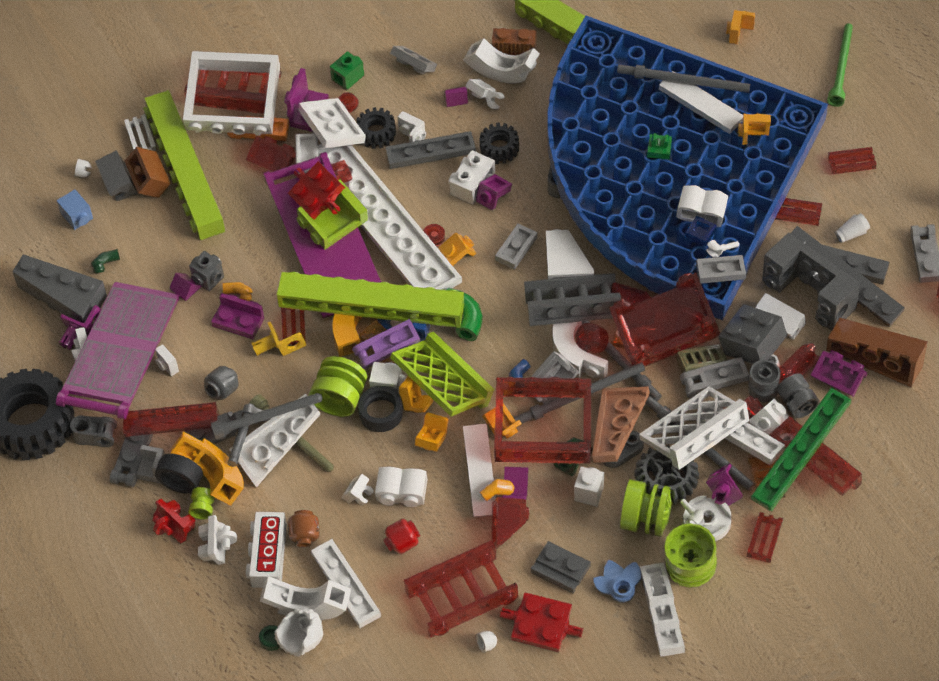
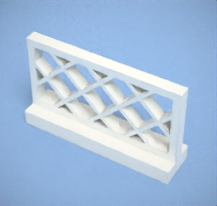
M708 386L641 432L639 437L640 440L672 459V465L680 470L749 421L747 404L741 399L735 402ZM709 396L715 399V401L702 402ZM720 407H727L723 411H718ZM714 408V412H702V409ZM698 409V413L685 414L688 410ZM710 419L706 423H701V420ZM697 420V424L684 425V421ZM680 421V425L667 426L671 422ZM693 431L690 434L683 436V432ZM679 432V436L666 437L667 433ZM663 433L662 437H651L653 434ZM666 444H674L670 448L666 447Z

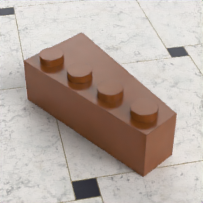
M839 318L828 337L826 351L830 352L833 350L843 355V358L846 360H854L869 370L912 387L923 367L928 341Z

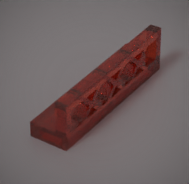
M216 402L128 411L126 419H123L124 436L212 428L211 422L218 420L219 409Z
M789 416L770 436L783 443L786 449L792 440L784 441L779 435L784 432L795 437L802 428V425ZM823 442L810 459L813 460V463L808 461L805 465L841 496L851 487L856 490L862 484V473ZM816 460L820 461L828 469L820 470L816 466ZM835 474L846 482L843 487L834 481Z

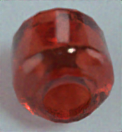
M584 323L576 330L575 342L583 351L590 354H599L606 349L609 343V335L603 326L594 323Z

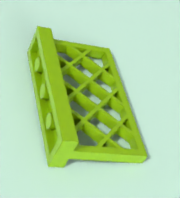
M435 332L427 334L424 341L391 353L390 359L449 416H454L476 406H479L481 409L488 406L495 389ZM401 357L413 359V363L405 361ZM417 360L428 363V366L416 364ZM432 365H436L439 369L432 368ZM416 371L427 373L428 377L421 376ZM432 375L443 377L444 380L433 379ZM432 386L443 388V392L435 390ZM447 389L459 392V396L447 393ZM463 393L466 394L469 398L463 397ZM447 400L458 403V405L452 407L447 402Z

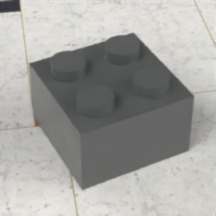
M743 304L718 337L725 355L733 358L742 357L743 361L754 364L759 360H769L787 337V332L781 316Z

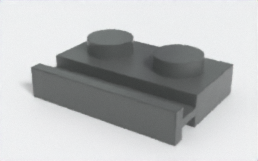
M548 541L536 559V563L534 566L532 565L531 573L574 594L576 587L581 583L591 567V562Z

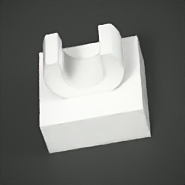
M363 474L354 478L341 498L348 503L356 500L360 505L366 504L368 500L362 496V492H365L367 495H371L374 492L370 486H366L369 478Z

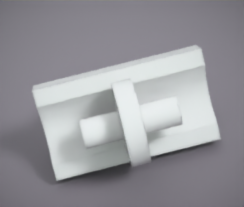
M208 516V523L199 526L198 533L203 541L208 540V544L198 547V556L203 561L214 560L218 565L225 564V550H229L230 544L237 541V534L230 531V526L218 522L217 516Z

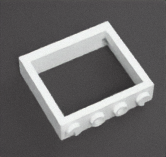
M192 51L183 116L185 129L195 131L196 133L210 131L215 134L222 132H231L237 135L253 133L259 136L261 134H272L280 73L278 55ZM198 70L269 73L264 118L192 115Z

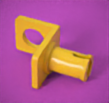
M271 321L267 322L271 330L269 332L270 335L251 342L257 356L274 347L279 348L281 354L285 356L307 345L300 332L280 341ZM292 341H299L294 346H288V344Z

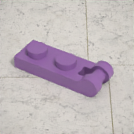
M408 319L356 345L352 350L355 356L359 357L360 366L366 370L372 367L374 362H380L390 357L392 352L416 344L421 340L411 320ZM372 348L375 354L368 356L367 350Z

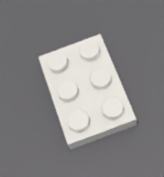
M339 98L299 103L298 111L325 148L365 142L366 135Z

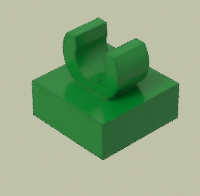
M656 133L650 134L647 157L669 160L672 136L667 134L665 136L657 135Z

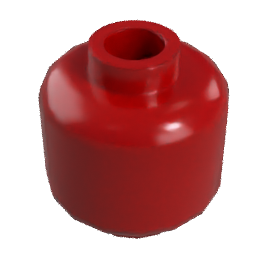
M401 518L385 529L387 537L383 541L390 552L395 550L398 554H404L418 545V538L421 535L412 520L407 521Z

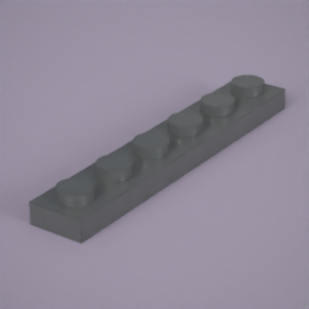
M796 226L790 233L860 283L857 303L890 327L903 313L904 306L800 227Z

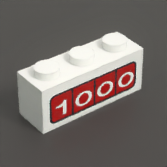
M256 512L255 521H251L250 534L253 536V542L248 544V556L251 557V564L246 565V578H250L252 588H263L264 581L268 576L282 581L287 529L285 512Z

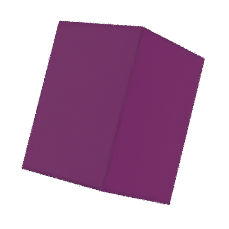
M459 87L444 91L447 107L468 104L467 88Z
M175 273L169 288L183 300L187 301L201 288V285H197L186 273Z

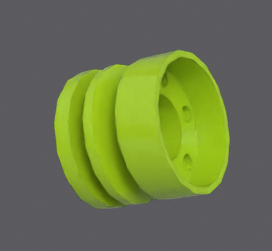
M337 356L326 357L322 360L316 376L317 379L313 382L309 396L316 393L321 394L322 401L314 405L327 414L339 417L350 416L354 414L358 404L359 395L362 393L367 381V373L352 360Z
M630 479L624 496L620 529L637 532L640 523L643 522L645 523V533L649 535L654 524L656 525L655 536L662 537L670 517L672 505L671 487L664 486L661 496H658L659 485L654 484L651 493L647 494L645 482Z
M693 523L682 524L674 528L667 536L664 545L667 573L674 582L681 586L691 588L707 583L715 574L717 566L715 538L708 529Z

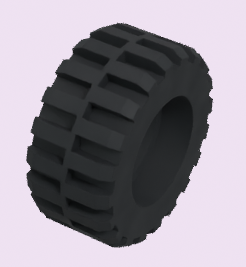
M19 369L20 372L18 373L12 371L4 379L0 378V453L3 455L8 453L9 458L18 459V457H21L22 460H30L31 457L39 459L43 458L42 455L46 453L50 455L55 452L57 446L61 447L66 442L65 437H70L72 433L70 423L74 418L73 406L65 405L61 407L56 405L57 395L63 388V383L58 377H53V374L47 371L42 373L40 369H32V371ZM41 404L48 407L45 414L33 423L16 425L8 422L11 415L22 406Z

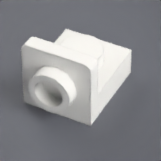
M402 111L398 116L399 131L409 136V142L424 140L426 137L424 121Z

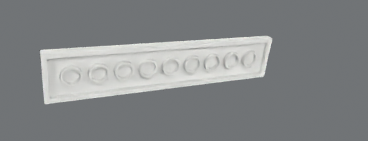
M322 143L318 145V156L320 153H327L337 180L341 179L367 209L368 221L361 225L362 229L408 285L447 290V288H453L462 283L460 274L352 145L325 148Z

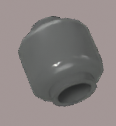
M226 366L217 367L204 379L205 392L209 397L217 400L226 399L239 386L237 373Z

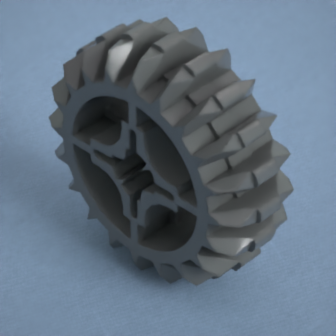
M649 447L648 453H642L641 460L636 462L634 476L635 480L646 483L647 494L651 493L654 484L659 485L658 496H661L664 486L671 487V501L676 505L678 498L683 500L686 499V495L691 496L693 494V489H696L698 485L699 472L698 464L692 460L681 468L686 475L685 478H682L678 469L672 465V459ZM649 471L653 472V475L655 476L654 481H652L648 476Z

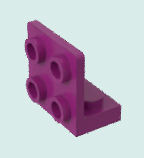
M300 68L298 74L294 75L291 90L286 92L284 103L287 104V117H289L290 127L313 132L298 111L299 103L329 99V95L308 90L304 68Z

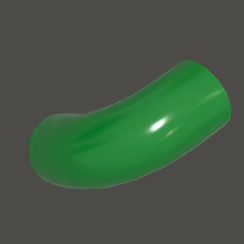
M464 293L461 327L456 328L455 332L464 340L475 341L481 330L483 315L477 301L471 295Z

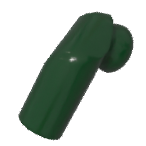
M118 249L100 253L91 262L93 272L95 274L104 272L105 263L120 260Z

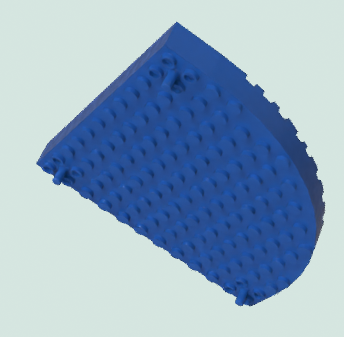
M585 16L557 67L550 92L547 113V140L552 175L560 197L573 221L594 248L609 262L648 290L723 321L743 280L700 284L696 260L713 258L706 252V249L709 248L707 244L712 240H715L719 245L738 241L739 247L723 251L719 257L743 255L747 274L826 120L828 104L595 18ZM618 64L633 67L641 65L645 66L646 69L666 72L673 71L680 74L750 84L749 93L700 85L696 86L742 115H771L769 135H748L747 145H742V137H738V126L731 134L727 133L659 90V84L663 80L646 77L638 79L634 78L633 75L617 73ZM656 133L657 135L665 136L667 134L672 136L669 160L647 157L650 134ZM696 185L705 191L719 190L728 195L721 227H711L700 222L684 221L676 217L683 186Z

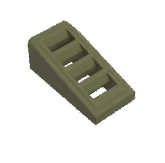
M720 344L677 352V362L682 373L728 361ZM717 352L719 360H715L713 353ZM708 355L709 358H710V361H707L706 358H705V356Z

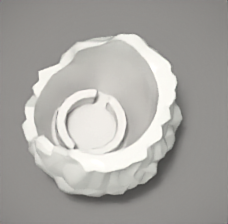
M298 608L287 614L275 630L274 635L277 644L286 653L298 657L314 649L323 637L322 620L319 618L318 613L313 612L309 608Z

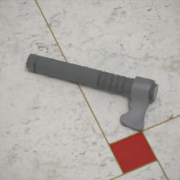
M248 403L244 405L241 415L245 417L263 410ZM249 425L238 429L228 460L229 466H237Z

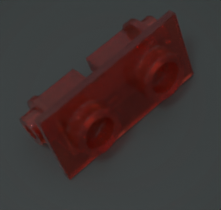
M810 342L809 344L802 345L779 367L780 381L793 374H802L804 376L818 362L820 357L815 354L816 346Z

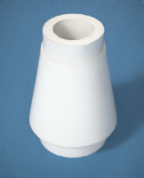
M861 213L858 215L854 214L835 232V235L843 243L866 234L867 230L870 229V225L864 215Z

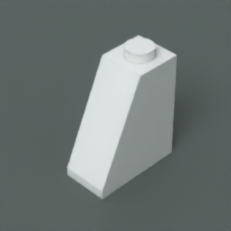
M555 229L546 231L548 279L594 275V269L569 230Z

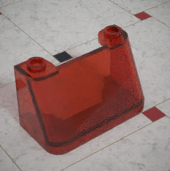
M687 273L680 276L679 281L676 283L677 288L637 304L623 299L615 302L614 306L609 307L632 365L642 362L644 367L674 356L679 351L691 349L709 342L720 335V330L697 273Z

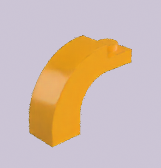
M334 314L333 335L339 357L354 353L353 347L360 344L356 326L363 317Z
M184 431L172 446L170 454L182 455L197 463L201 467L203 475L210 483V495L231 506L244 489L243 477L237 466H229V457L205 438L200 441Z

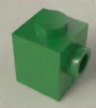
M347 51L330 65L331 80L345 90H348L364 76L363 61L360 57L354 56Z

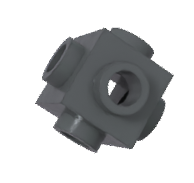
M206 251L196 256L189 265L192 280L209 292L224 278L222 261L216 255H210Z

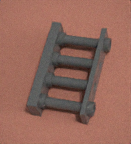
M615 273L524 281L526 304H528L530 326L622 317L620 293H616Z

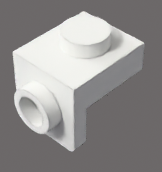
M773 399L754 415L749 422L755 428L769 435L789 415L785 407Z

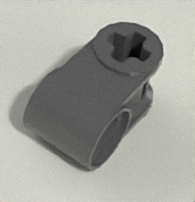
M76 416L70 423L73 439L79 445L111 447L114 445L113 432L117 428V421L111 417Z

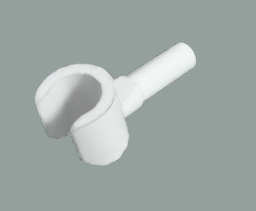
M712 240L707 244L709 248L706 249V252L713 258L719 257L723 251L739 247V243L736 241L719 245L715 240Z
M685 499L681 500V505L691 515L688 518V522L702 526L705 522L703 512L693 509Z

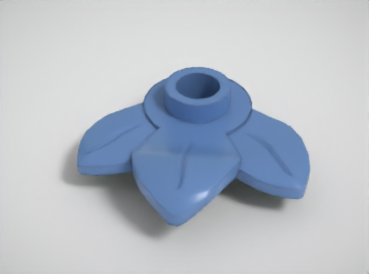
M608 560L604 567V576L595 577L593 581L595 587L601 593L611 595L618 602H627L634 597L635 586L641 580V570L637 562H633L623 569L617 563ZM621 589H624V590H626L627 592H626V593H619L618 591L621 590Z

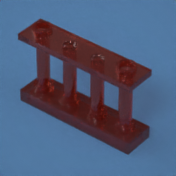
M280 67L279 78H281V75H282V73H281V67ZM200 70L195 91V106L265 113L269 73L221 71L217 88L204 87L209 70ZM230 72L242 73L238 90L225 89ZM251 75L263 76L258 93L246 92ZM186 84V87H185V90H184L185 98H186V93H187V86H188L187 84Z
M492 540L404 580L405 592L408 598L419 597L432 620L427 623L430 638L436 635L442 636L451 628L501 605H509L516 598H519L516 582L506 586L493 563L497 556L496 547ZM481 566L486 568L498 590L487 596H484L471 572ZM459 576L464 578L476 600L465 606H462L449 582ZM437 586L442 588L454 610L443 616L439 615L427 593L428 590Z

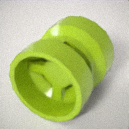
M194 488L191 494L193 502L189 506L188 513L195 519L206 520L208 516H212L213 508L211 504L214 503L215 497L210 495L209 488Z

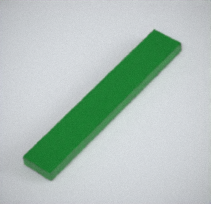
M830 388L751 495L752 501L772 512L851 404L849 397Z

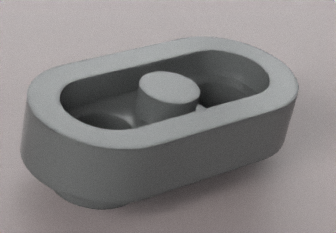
M636 431L631 432L617 462L602 463L609 468H616L640 454L644 448V442L639 437L640 433Z

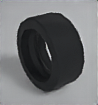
M375 386L365 391L358 401V412L362 424L374 432H386L394 429L403 418V405L400 395L394 389L387 386ZM386 400L394 405V411L387 417L375 418L367 413V407L375 401Z
M165 454L161 457L154 475L168 489L188 494L198 487L203 471L197 463L187 457L178 454Z

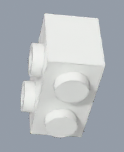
M472 150L467 157L462 159L456 173L453 172L448 181L450 194L470 204H474L480 182L495 174V160Z

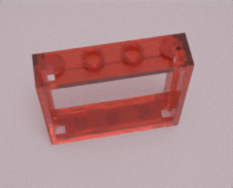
M496 377L495 462L590 463L591 379H579V377ZM504 397L584 398L583 442L502 441Z

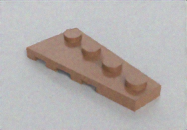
M648 386L602 389L592 452L593 463L618 461L650 394Z

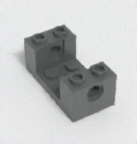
M789 232L765 254L762 277L765 285L780 293L796 277H799L804 284L813 287L818 292L817 301L819 302L815 319L821 326L827 327L832 331L839 318L847 319L856 310L860 283Z

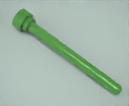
M850 23L844 26L834 87L828 92L827 102L831 106L836 107L842 106L845 102L846 94L842 88L853 26Z

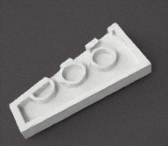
M314 404L273 417L246 436L238 462L256 487L318 418L320 412Z

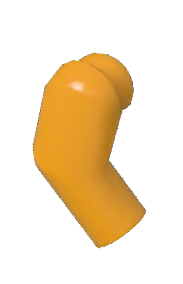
M241 282L223 283V294L240 293V299L252 300L251 293L253 291L247 285Z
M495 479L479 493L487 502L496 494L511 495L514 492V485L508 480Z

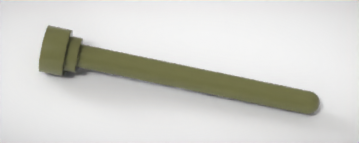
M261 394L256 395L249 402L258 409H270L268 401ZM300 437L295 444L327 472L333 471L334 465L304 438Z

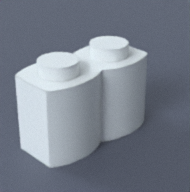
M696 185L683 186L676 217L684 221L700 222L711 227H721L728 195L719 190L705 191Z
M380 467L375 489L376 500L384 505H393L394 503H403L408 507L424 505L428 480L426 471Z

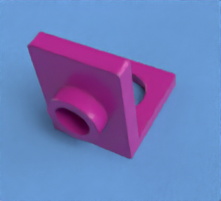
M504 467V480L513 483L514 492L511 495H502V499L527 500L528 467Z

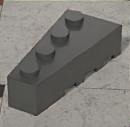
M24 254L12 271L17 287L37 300H42L54 311L57 310L65 316L85 323L93 307L97 305L101 308L107 298L103 281Z

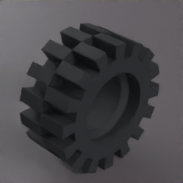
M373 107V111H370L369 108L366 109V114L361 112L360 117H357L356 121L366 135L365 147L371 145L372 149H376V145H379L380 149L383 148V144L388 146L390 144L389 140L393 142L394 136H396L394 116L390 115V111L386 110L384 112V108H380L377 111L376 107ZM373 125H381L384 127L382 130L379 131L368 130V128Z
M496 123L495 127L493 124H490L489 129L486 127L483 129L479 138L481 154L495 160V164L498 165L499 161L506 164L507 159L511 162L513 156L517 157L519 152V135L513 126L510 125L508 128L506 123L503 126H500V123ZM497 140H503L508 143L502 147L491 145V143Z

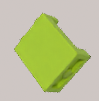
M341 179L338 181L345 189L334 201L340 207V211L336 210L337 214H333L329 209H326L314 220L302 207L297 209L298 224L303 229L307 228L311 233L310 236L314 243L320 244L324 249H327L368 221L367 209Z

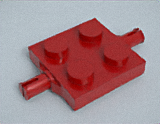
M319 161L307 173L301 168H296L299 173L294 171V175L299 181L289 190L288 194L314 220L326 209H329L333 214H337L336 210L340 211V207L334 201L345 187Z
M524 592L521 605L517 611L504 607L501 609L500 618L514 621V628L511 634L512 641L559 652L562 641L567 634L580 638L583 634V627L573 626L569 623L572 604Z

